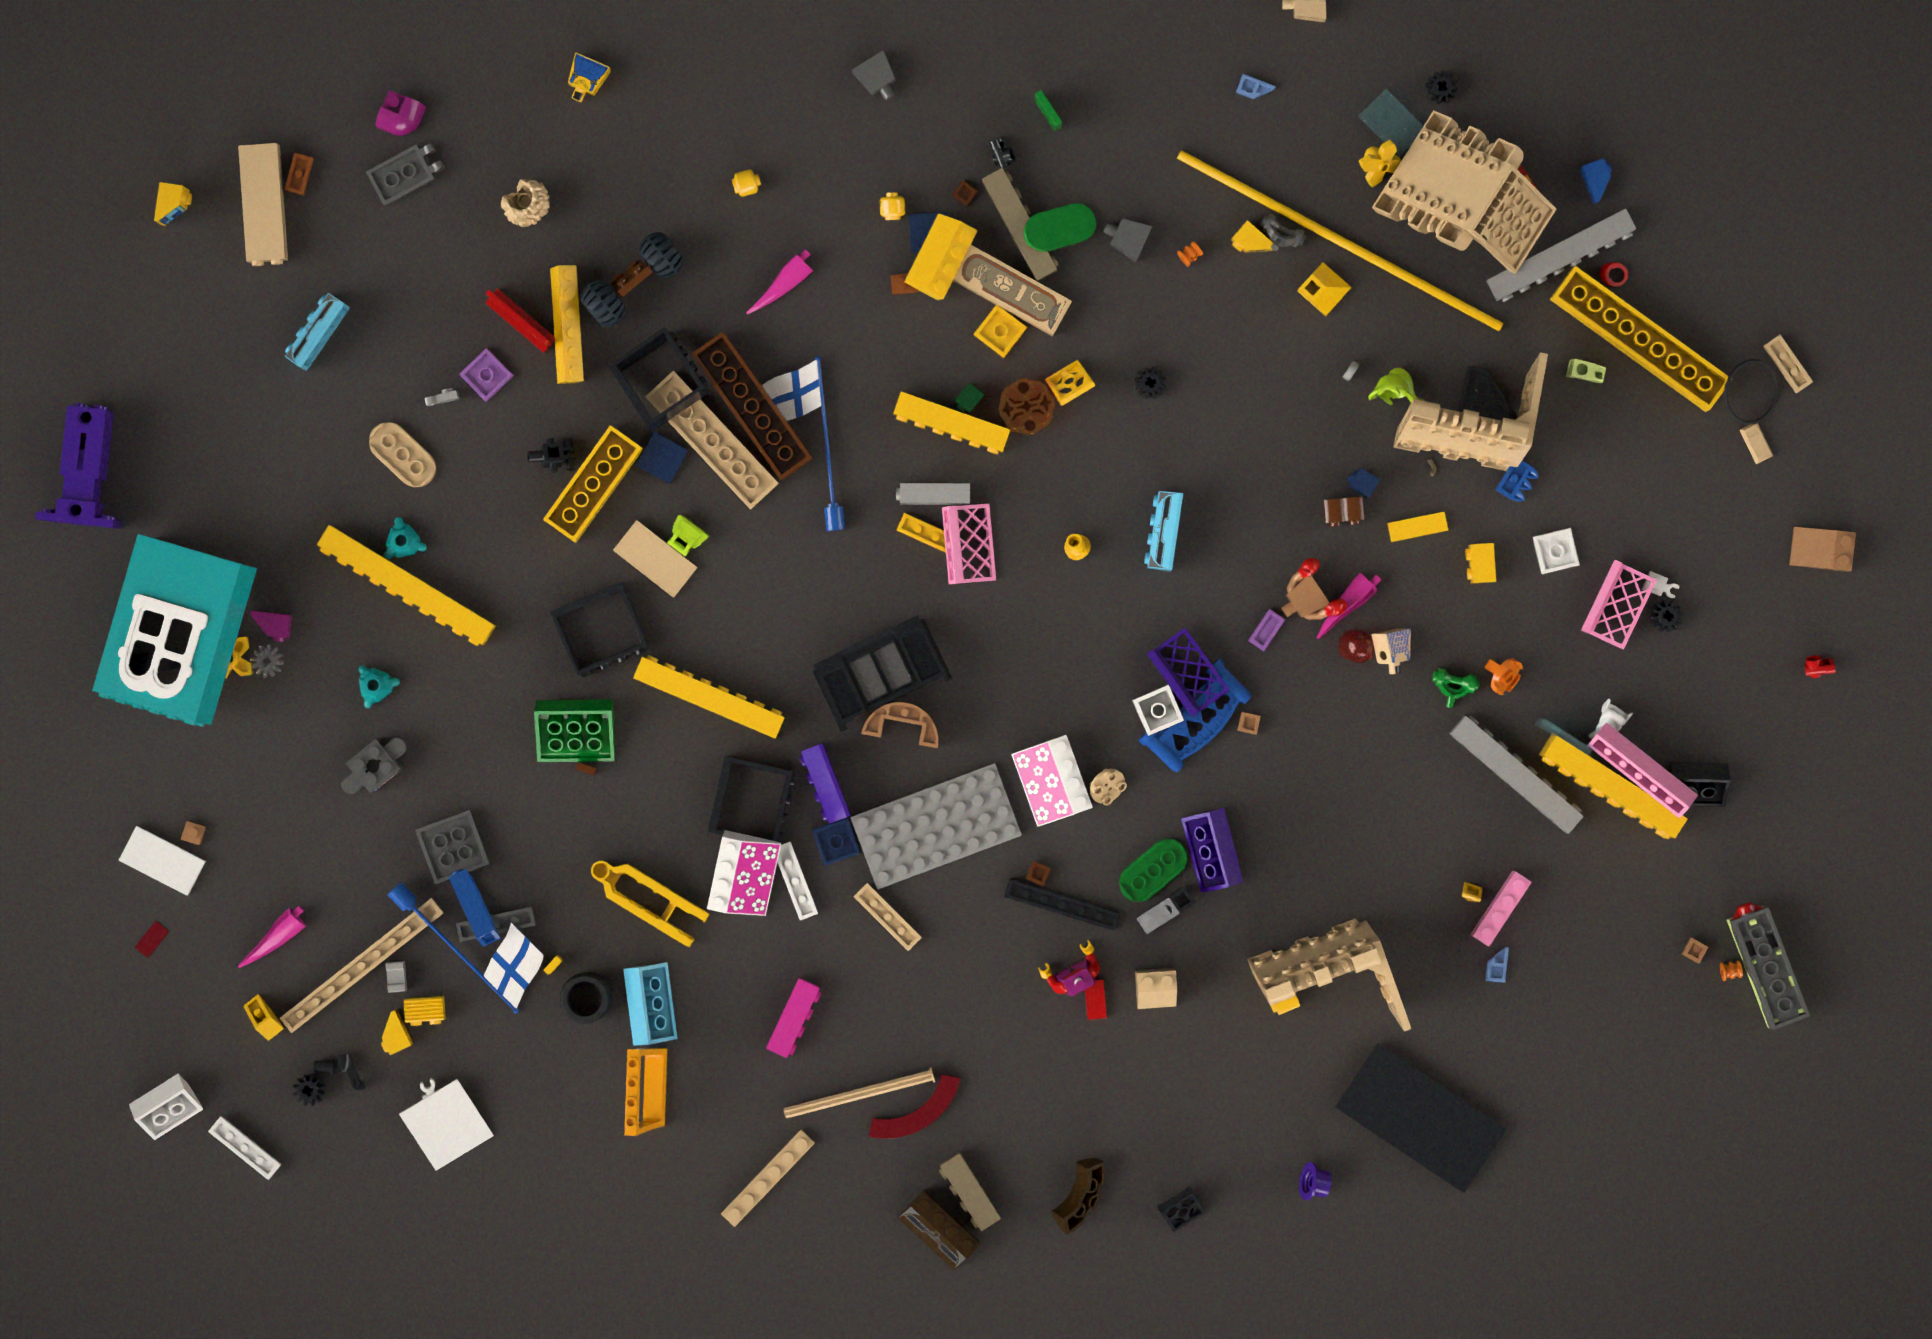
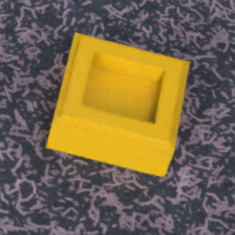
M557 955L543 971L548 975L552 974L563 959Z

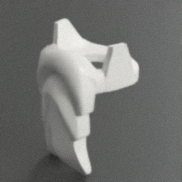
M1609 698L1602 705V715L1599 723L1596 726V730L1589 734V738L1593 739L1605 723L1619 731L1633 713L1626 714L1618 707L1610 704Z

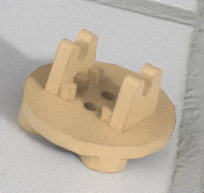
M1105 768L1090 783V795L1094 801L1110 805L1127 787L1123 774L1117 769Z

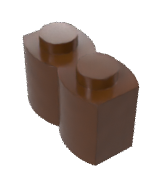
M1362 497L1323 500L1325 523H1329L1330 527L1341 526V522L1349 521V525L1360 524V520H1365Z

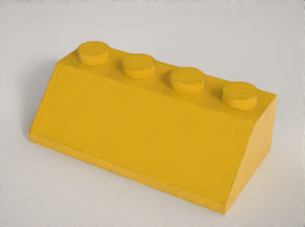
M938 214L904 282L936 300L944 299L977 230L959 220Z

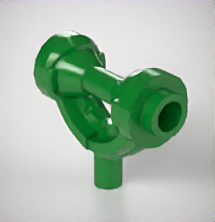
M1438 667V670H1434L1432 675V681L1435 682V686H1438L1440 691L1445 696H1448L1446 707L1449 708L1454 707L1455 698L1460 699L1479 688L1480 679H1477L1475 674L1457 677L1449 674L1445 668ZM1448 683L1458 684L1462 687L1453 689L1448 686Z

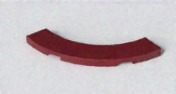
M942 1074L938 1086L929 1100L908 1115L890 1119L872 1118L868 1137L879 1139L899 1138L916 1133L927 1127L949 1106L958 1089L961 1078Z

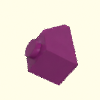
M251 611L250 615L267 636L273 637L272 641L284 642V638L290 639L291 615Z

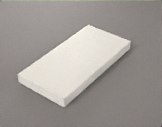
M136 826L119 858V861L187 896L206 862L139 826Z

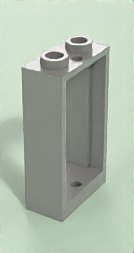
M900 483V488H896V500H900V505H970V483Z

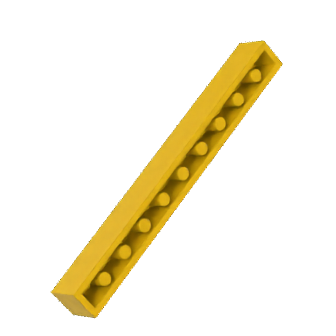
M328 525L317 543L321 547L319 551L327 556L333 554L338 557L336 561L344 566L347 564L353 566L354 569L352 571L360 576L366 574L371 577L369 581L377 586L382 584L387 587L385 591L393 596L399 594L404 597L402 599L403 602L410 606L413 604L420 607L418 611L426 616L432 614L437 617L435 619L436 622L443 626L446 624L453 627L451 631L459 636L465 634L470 637L468 641L476 646L479 644L485 645L496 625L331 525Z

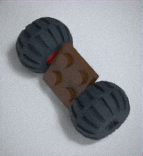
M651 233L642 240L638 251L646 264L640 259L638 261L635 260L627 266L628 269L614 276L613 281L610 283L614 291L604 280L594 281L588 284L582 291L581 302L601 326L610 327L621 321L625 315L626 306L618 296H625L652 273L650 269L661 279L671 278L681 270L684 258L664 233Z

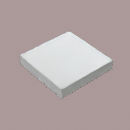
M1571 528L1532 537L1541 574L1580 565Z

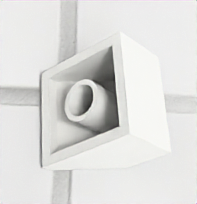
M1169 685L1132 700L1148 736L1184 721Z

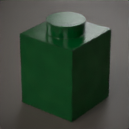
M968 383L955 399V403H957L955 407L964 414L966 411L970 414L984 397V394L971 383Z

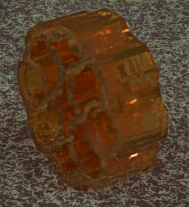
M1022 378L1003 390L1000 405L998 406L999 415L1006 424V427L1013 433L1025 434L1026 436L1035 435L1050 424L1055 401L1045 384L1040 381ZM1026 383L1029 386V390L1026 393H1021L1018 390L1019 384ZM1041 393L1039 400L1030 401V399L1037 398L1038 394ZM1044 396L1047 402H1051L1048 405V411H1046L1044 406L1040 405V403H1043ZM1011 398L1014 402L1021 401V403L1013 404L1008 399ZM1024 402H1028V405H1037L1032 406L1029 412L1022 408L1016 409L1024 406ZM1006 403L1009 405V408H1013V411L1010 412V418H1008L1006 412H1002L1005 409ZM1040 410L1045 415L1043 416L1039 412L1032 413V411ZM1023 413V415L1016 416L1014 421L1012 420L1014 414ZM1027 421L1035 423L1033 431L1025 429L1024 424Z

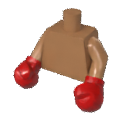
M1310 557L1304 560L1298 571L1291 577L1287 586L1288 593L1286 594L1290 602L1281 608L1286 617L1297 612L1300 617H1305L1307 620H1321L1325 617L1339 616L1346 611V601L1344 599H1336L1330 603L1312 577V574L1320 567V562L1316 558Z

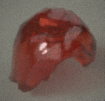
M1351 629L1344 632L1340 637L1338 650L1343 658L1361 664L1372 657L1374 649L1373 640L1364 630Z

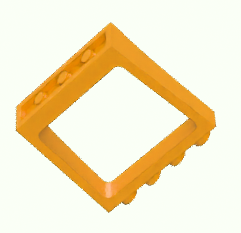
M667 1048L627 1049L624 1136H637L652 1129L665 1126ZM645 1055L643 1120L639 1122L641 1057Z

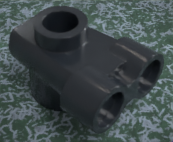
M1003 137L989 142L994 152L992 159L996 166L999 165L1001 169L1015 162L1014 151L1011 147L1005 148Z

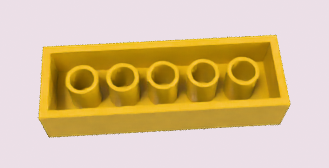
M610 425L543 520L577 543L643 451V448Z

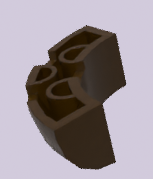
M1087 1158L1076 1161L1077 1172L1074 1186L1064 1202L1052 1210L1057 1225L1066 1235L1075 1231L1086 1221L1085 1218L1091 1210H1095L1101 1198L1099 1193L1102 1184L1105 1183L1104 1161L1100 1159Z

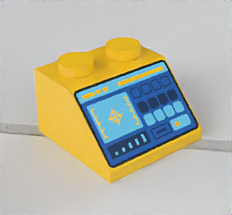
M160 182L154 221L166 226L186 211L192 201L190 190L183 185Z

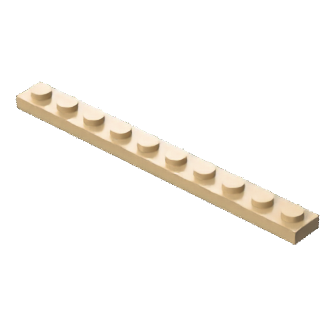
M433 898L418 908L431 923L444 913ZM413 912L280 1017L281 1021L293 1033L428 925Z

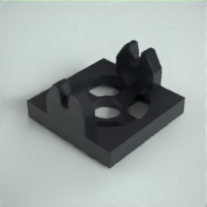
M1190 1186L1165 1203L1157 1205V1208L1173 1232L1206 1212ZM1186 1199L1193 1200L1189 1204H1181ZM1176 1206L1175 1212L1168 1215L1169 1210ZM1187 1208L1186 1212L1178 1214L1181 1209Z

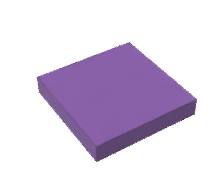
M488 348L484 349L459 374L485 402L491 399L514 376Z

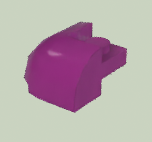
M389 90L383 106L379 109L375 124L376 128L397 136L408 135L419 126L426 106L412 98Z

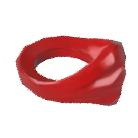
M1619 262L1606 263L1599 270L1601 280L1610 287H1620L1628 279L1626 267ZM1616 267L1623 271V278L1618 283L1613 282L1609 278L1610 270Z

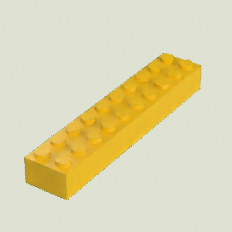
M1577 266L1570 270L1550 298L1556 305L1703 411H1710L1723 393L1728 379L1725 373Z

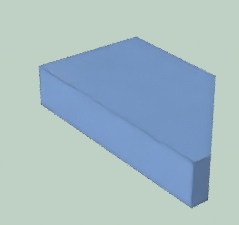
M1242 74L1236 93L1256 99L1275 90L1276 86Z

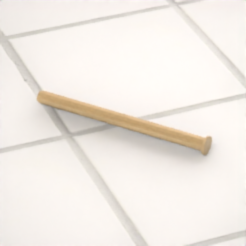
M930 1067L928 1071L784 1108V1114L786 1118L932 1080L934 1083L933 1070Z

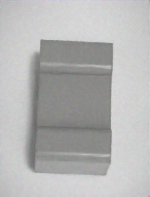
M405 961L387 962L388 993L407 991Z

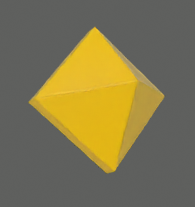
M1464 882L1462 897L1467 901L1480 902L1483 888Z

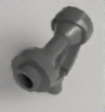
M1271 213L1269 216L1265 215L1260 224L1263 226L1262 231L1266 232L1268 238L1273 242L1271 248L1274 251H1277L1280 246H1293L1295 248L1297 245L1302 246L1306 235H1304L1305 230L1288 229L1280 225L1276 216Z

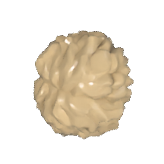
M520 179L517 193L502 196L501 208L505 210L504 214L507 216L508 221L516 225L519 224L521 227L537 224V221H540L541 217L548 213V208L550 207L548 191L543 183H538L536 180Z

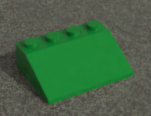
M613 699L536 700L534 718L537 762L615 761Z

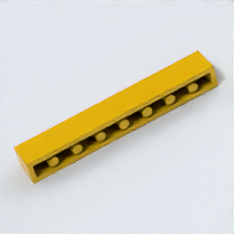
M650 655L647 658H641L633 677L634 679L770 737L777 738L785 717L781 716L783 712L774 708L769 711L764 708L765 704L755 700L753 703L746 701L747 697L736 693L735 696L729 694V689L719 685L718 688L711 686V681L701 678L700 681L693 678L694 674L685 670L682 673L675 671L676 667L671 664L665 663L663 666L657 663L659 659Z

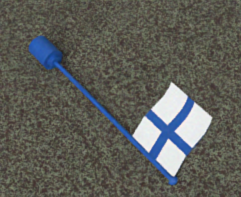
M816 356L815 361L799 370L777 376L762 386L787 421L804 416L821 407L831 503L827 504L828 508H824L826 531L845 530L843 506L835 503L820 363L822 358Z
M399 882L387 894L402 911L406 909L410 911L412 909L514 1010L513 1013L519 1012L518 1004L521 997L539 970L544 954L512 922L505 939L491 958L483 975L415 907L417 897L402 882Z

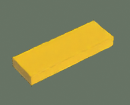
M1445 512L1387 523L1391 542L1448 531Z
M903 514L897 531L946 553L944 530L909 514Z

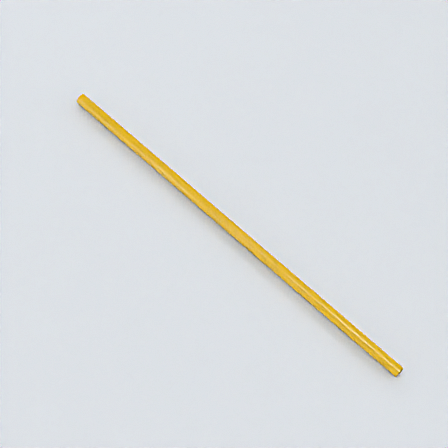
M1181 150L1177 159L1491 328L1500 331L1503 322Z

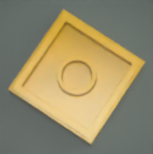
M996 304L973 335L1004 358L1027 327Z

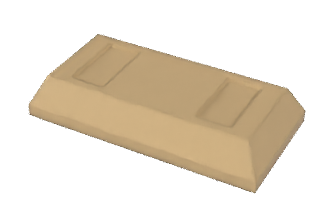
M1758 423L1750 424L1740 429L1741 435L1756 464L1774 456Z

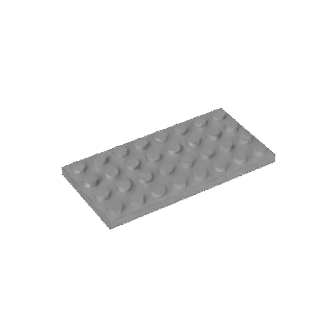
M995 763L850 817L877 890L1022 836Z

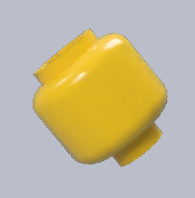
M751 169L735 173L732 179L735 193H739L741 197L756 194L758 186L761 185L759 175H754Z
M898 192L886 193V197L880 199V215L885 217V220H900L901 216L905 215V199L902 196H898Z

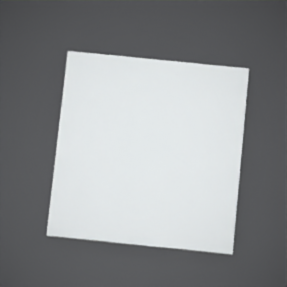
M458 1079L399 1113L435 1170L440 1169L494 1136Z

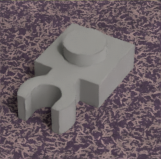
M453 388L441 390L442 394L425 398L426 406L459 400V392L453 391Z

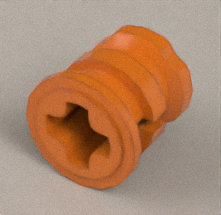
M1194 241L1190 243L1189 247L1185 246L1183 251H1177L1179 258L1187 267L1190 266L1191 261L1194 262L1198 256L1203 255L1202 250Z
M1720 962L1722 980L1726 981L1727 978L1735 979L1737 976L1742 978L1741 962H1728L1727 964Z

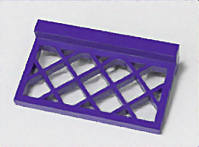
M1186 628L1179 631L1155 650L1152 649L1147 653L1193 718L1200 714V711L1230 691ZM1185 634L1189 639L1188 647L1177 646L1178 638ZM1166 647L1174 648L1172 659L1164 658L1160 651ZM1176 648L1187 650L1185 661L1175 659ZM1190 651H1197L1200 654L1199 663L1188 661ZM1174 662L1185 663L1183 674L1173 671ZM1187 664L1198 665L1196 676L1186 675ZM1201 666L1211 669L1210 678L1199 677ZM1185 677L1196 679L1194 690L1185 688ZM1199 679L1209 681L1207 692L1197 690ZM1212 681L1221 683L1224 689L1219 693L1210 692ZM1196 693L1207 694L1206 702L1201 706H1198L1195 701Z

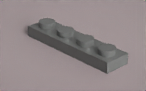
M532 906L490 915L498 934L508 932L511 922L518 929L536 925ZM469 921L456 923L460 942L476 939Z

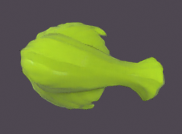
M1401 367L1392 369L1388 375L1380 378L1377 386L1368 396L1369 400L1379 396L1389 405L1393 404L1390 398L1399 399L1404 396L1410 402L1413 399L1425 401L1415 395L1413 380L1409 373Z

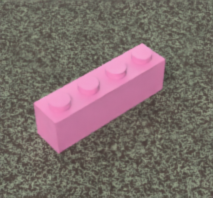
M1512 871L1470 935L1486 946H1490L1532 882L1516 871Z

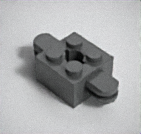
M393 738L384 745L380 739L373 740L346 763L352 772L342 780L341 786L343 791L348 794H355L364 786L369 793H374L403 769L397 759L406 752V742L401 738Z

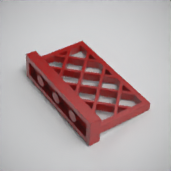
M498 288L494 293L488 289L485 294L489 299L485 303L545 353L554 343L555 337Z

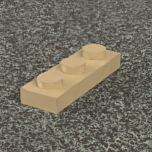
M1778 335L1763 346L1795 393H1798L1813 382L1781 335Z

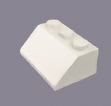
M176 1074L129 1104L134 1120L154 1140L203 1110L189 1084L179 1074Z

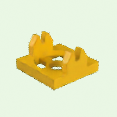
M1079 360L1074 361L1045 379L1061 406L1095 386ZM1083 377L1082 385L1077 387L1075 385L1077 380ZM1074 378L1072 383L1065 384L1067 379ZM1063 388H1071L1072 390L1068 393L1059 392Z

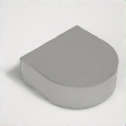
M1353 360L1342 378L1347 381L1350 380L1358 369L1359 364Z

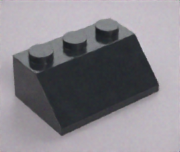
M1670 762L1668 772L1698 794L1691 806L1725 807L1731 782L1728 763Z

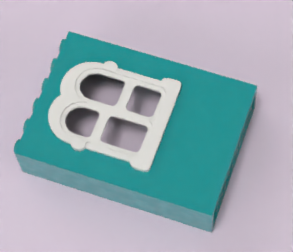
M138 534L92 691L98 692L99 697L112 699L115 702L126 705L129 704L134 708L149 710L151 713L165 715L167 718L181 720L190 725L201 727L204 724L211 725L257 568ZM145 610L164 615L161 632L157 637L139 631ZM175 618L190 622L193 625L186 652L183 655L165 649L172 620ZM136 640L154 644L156 647L148 672L142 676L134 675L129 667V661ZM162 658L177 661L181 664L177 680L169 685L163 684L158 679L157 672Z

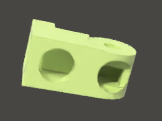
M1578 359L1569 360L1566 377L1603 383L1606 367Z

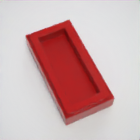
M1095 980L1094 985L1085 989L1087 1020L1107 1018L1104 980Z

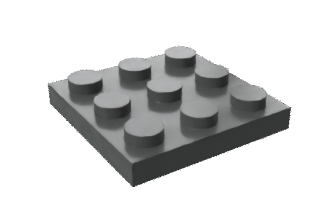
M471 810L415 830L435 884L448 880L452 873L459 869H467L470 872L490 864Z

